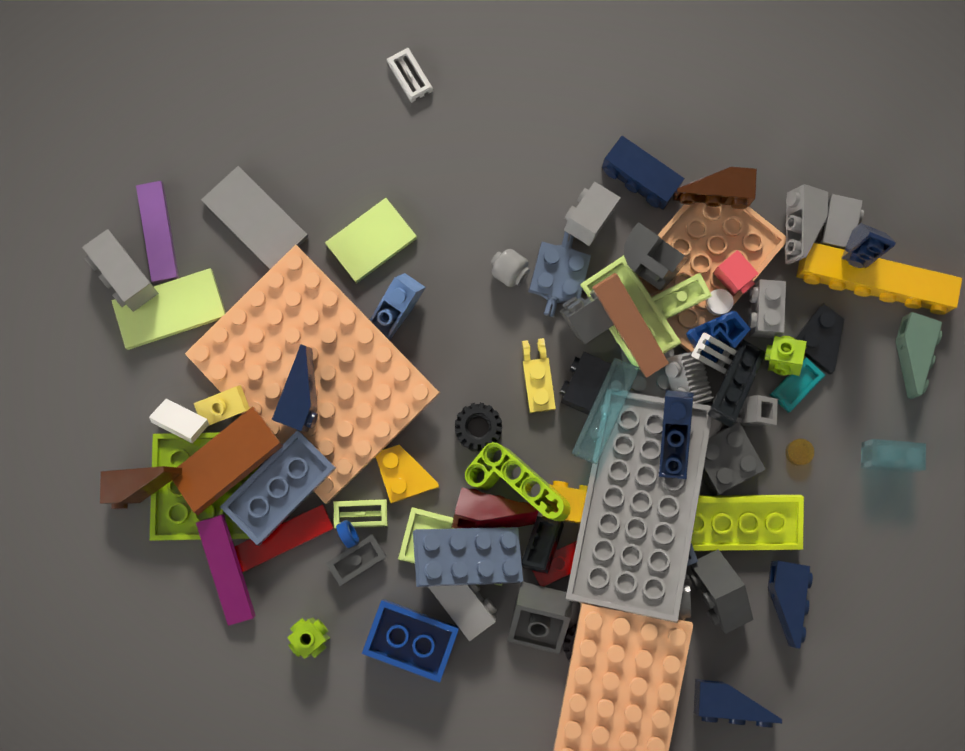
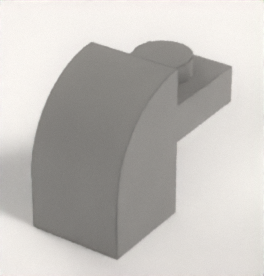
M760 395L747 396L735 424L740 422L741 426L745 427L777 425L778 399Z

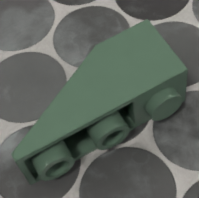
M914 312L902 317L895 341L909 399L921 396L927 390L929 380L926 379L927 374L933 367L936 356L933 355L935 346L939 344L942 338V331H940L941 321Z

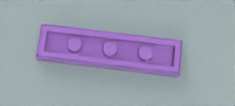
M162 181L136 185L151 282L157 284L179 279L164 184Z

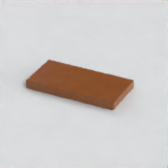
M252 406L180 464L177 468H182V474L172 481L192 511L199 515L282 448L283 444L259 412Z

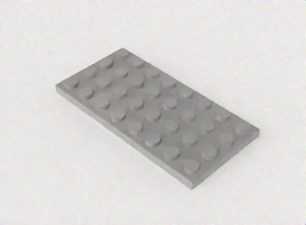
M607 389L566 600L678 623L712 417L708 415L711 406L693 403L687 479L659 477L665 398Z

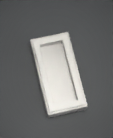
M165 399L149 417L151 423L192 444L209 425L206 418L168 399Z

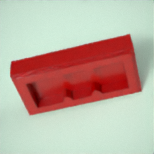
M577 541L555 551L548 574L533 571L539 586L544 587L571 574Z

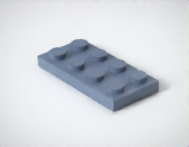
M297 430L283 444V447L275 452L244 482L220 508L256 545H260L336 467Z
M518 527L416 529L413 531L416 587L523 582Z

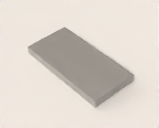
M239 166L201 199L269 269L295 245L300 246L309 237Z

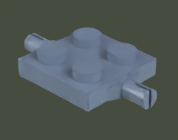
M566 231L564 232L562 245L541 242L528 292L541 295L547 300L544 315L547 316L549 314L550 317L555 316L557 303L567 302L574 297L577 299L581 297L583 288L580 284L585 281L591 255L571 248L574 236L569 235Z

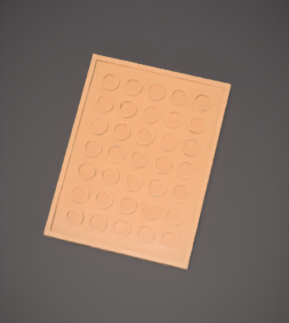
M295 245L185 354L220 392L241 385L249 407L253 406L259 412L280 442L284 444L297 429L273 421L272 417L300 344L312 348L317 410L315 413L318 414V417L312 429L309 428L308 432H300L336 467L314 490L318 497L325 504H328L440 392L299 246Z

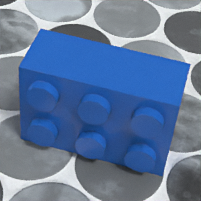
M383 599L380 602L362 654L440 683L459 627Z

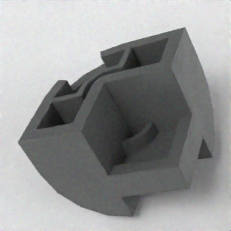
M639 222L629 234L624 245V257L627 265L636 274L659 290H663L673 280L688 260L685 255Z

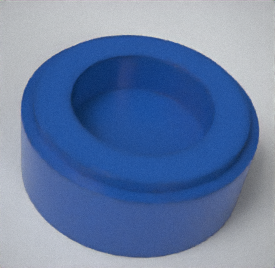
M345 520L337 524L338 535L347 548H351L359 543L358 534L349 521Z

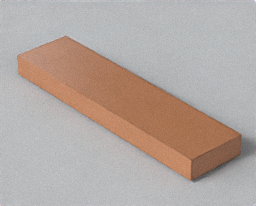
M614 273L593 286L592 289L643 375L647 378L669 364L619 276Z

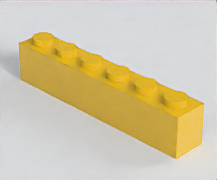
M813 243L807 257L799 261L796 277L804 279L803 281L808 284L816 285L822 283L829 285V288L842 291L847 289L854 291V294L867 297L872 295L879 297V300L883 302L893 303L897 301L905 303V306L908 308L919 309L922 307L930 309L931 313L944 315L958 306L962 284L961 277L878 258L867 268H856L851 266L847 260L842 259L843 249Z

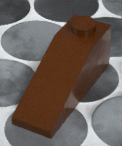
M161 466L101 471L100 504H111V509H128V504L141 503L181 475L182 468Z

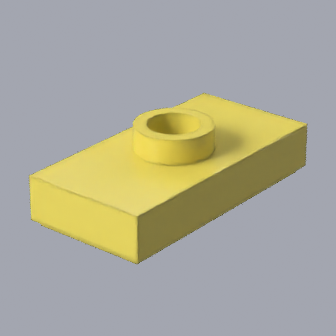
M241 385L194 403L197 414L208 420V426L250 409Z

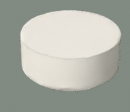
M724 289L713 290L711 292L712 297L706 300L707 310L715 316L727 314L733 307V297Z

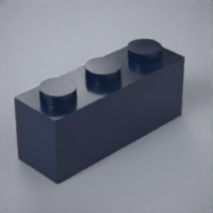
M624 136L619 138L604 158L602 164L604 172L609 177L619 179L625 183V187L629 191L639 193L646 198L649 205L655 208L659 207L662 210L670 202L677 188L682 185L685 179Z

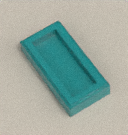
M806 357L803 359L800 376L789 374L769 395L772 398L778 399V404L789 413L826 375Z

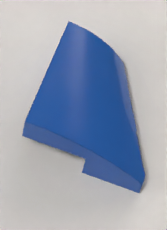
M731 311L690 329L686 335L694 349L703 333L711 335L731 348H736L751 328L736 311ZM706 341L704 344L720 354L724 351L709 341ZM701 350V355L714 363L718 361V358Z

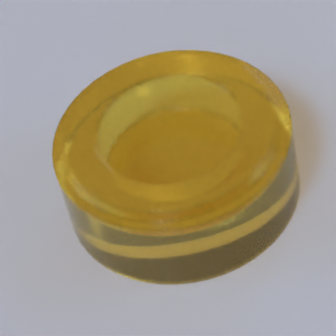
M796 439L787 445L786 457L794 465H805L813 459L814 448L809 441Z

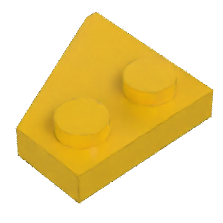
M400 445L384 449L376 456L391 504L439 488L438 482Z

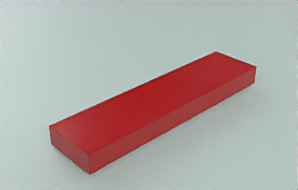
M322 504L280 524L260 545H256L249 539L234 546L242 573L335 529L325 506Z

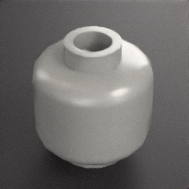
M507 249L502 253L499 251L491 260V265H493L492 275L508 287L520 286L530 273L528 260L513 249Z

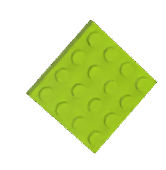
M220 432L201 433L193 444L173 433L153 434L152 467H178ZM260 466L199 515L192 511L173 481L166 484L151 495L149 541L201 540L196 522L221 514L225 515L232 539H250L220 506Z

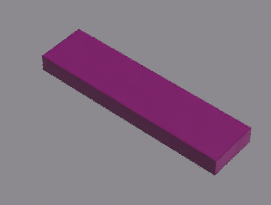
M221 514L196 522L228 626L253 619L256 616L225 515Z

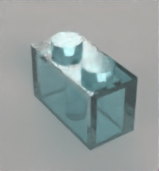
M879 439L864 441L861 443V468L909 473L926 470V443Z

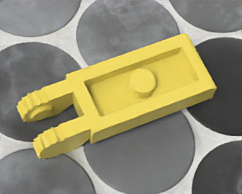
M544 338L538 339L537 348L540 359L535 360L530 359L531 350L528 340L522 341L523 370L529 413L556 410L549 358L546 355Z

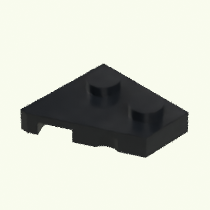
M823 303L794 339L807 341L804 355L831 375L836 368L844 318Z

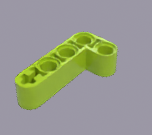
M492 442L487 444L465 471L467 483L480 490L490 489L501 477L543 516L549 519L563 521L570 514V503L511 450L498 443ZM501 450L502 455L500 460L498 462H494V454L497 451ZM520 467V476L517 479H513V470ZM480 471H484V479L478 483L477 475ZM535 484H539L540 492L537 496L533 497L531 489ZM547 500L557 504L559 509L557 513L554 512V508L550 504L546 503Z

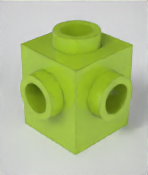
M774 336L773 345H767L764 359L770 361L768 370L774 371L778 375L791 374L800 376L807 341L796 340L791 336Z
M302 618L290 628L293 633L287 637L291 642L288 646L297 657L302 655L306 659L312 655L316 658L327 648L324 643L330 639L326 634L328 629L319 619L310 618L305 621ZM304 634L310 635L311 642L309 644H306L302 639Z

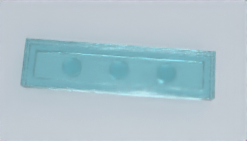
M614 358L574 446L572 455L596 465L598 464L639 373V367Z

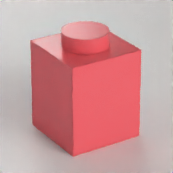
M738 250L722 262L713 272L733 296L739 291L743 294L755 285L753 279L759 274Z

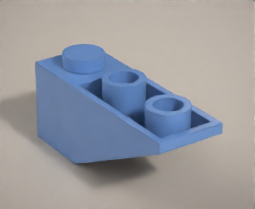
M406 273L394 277L370 321L391 340L416 305L426 287Z

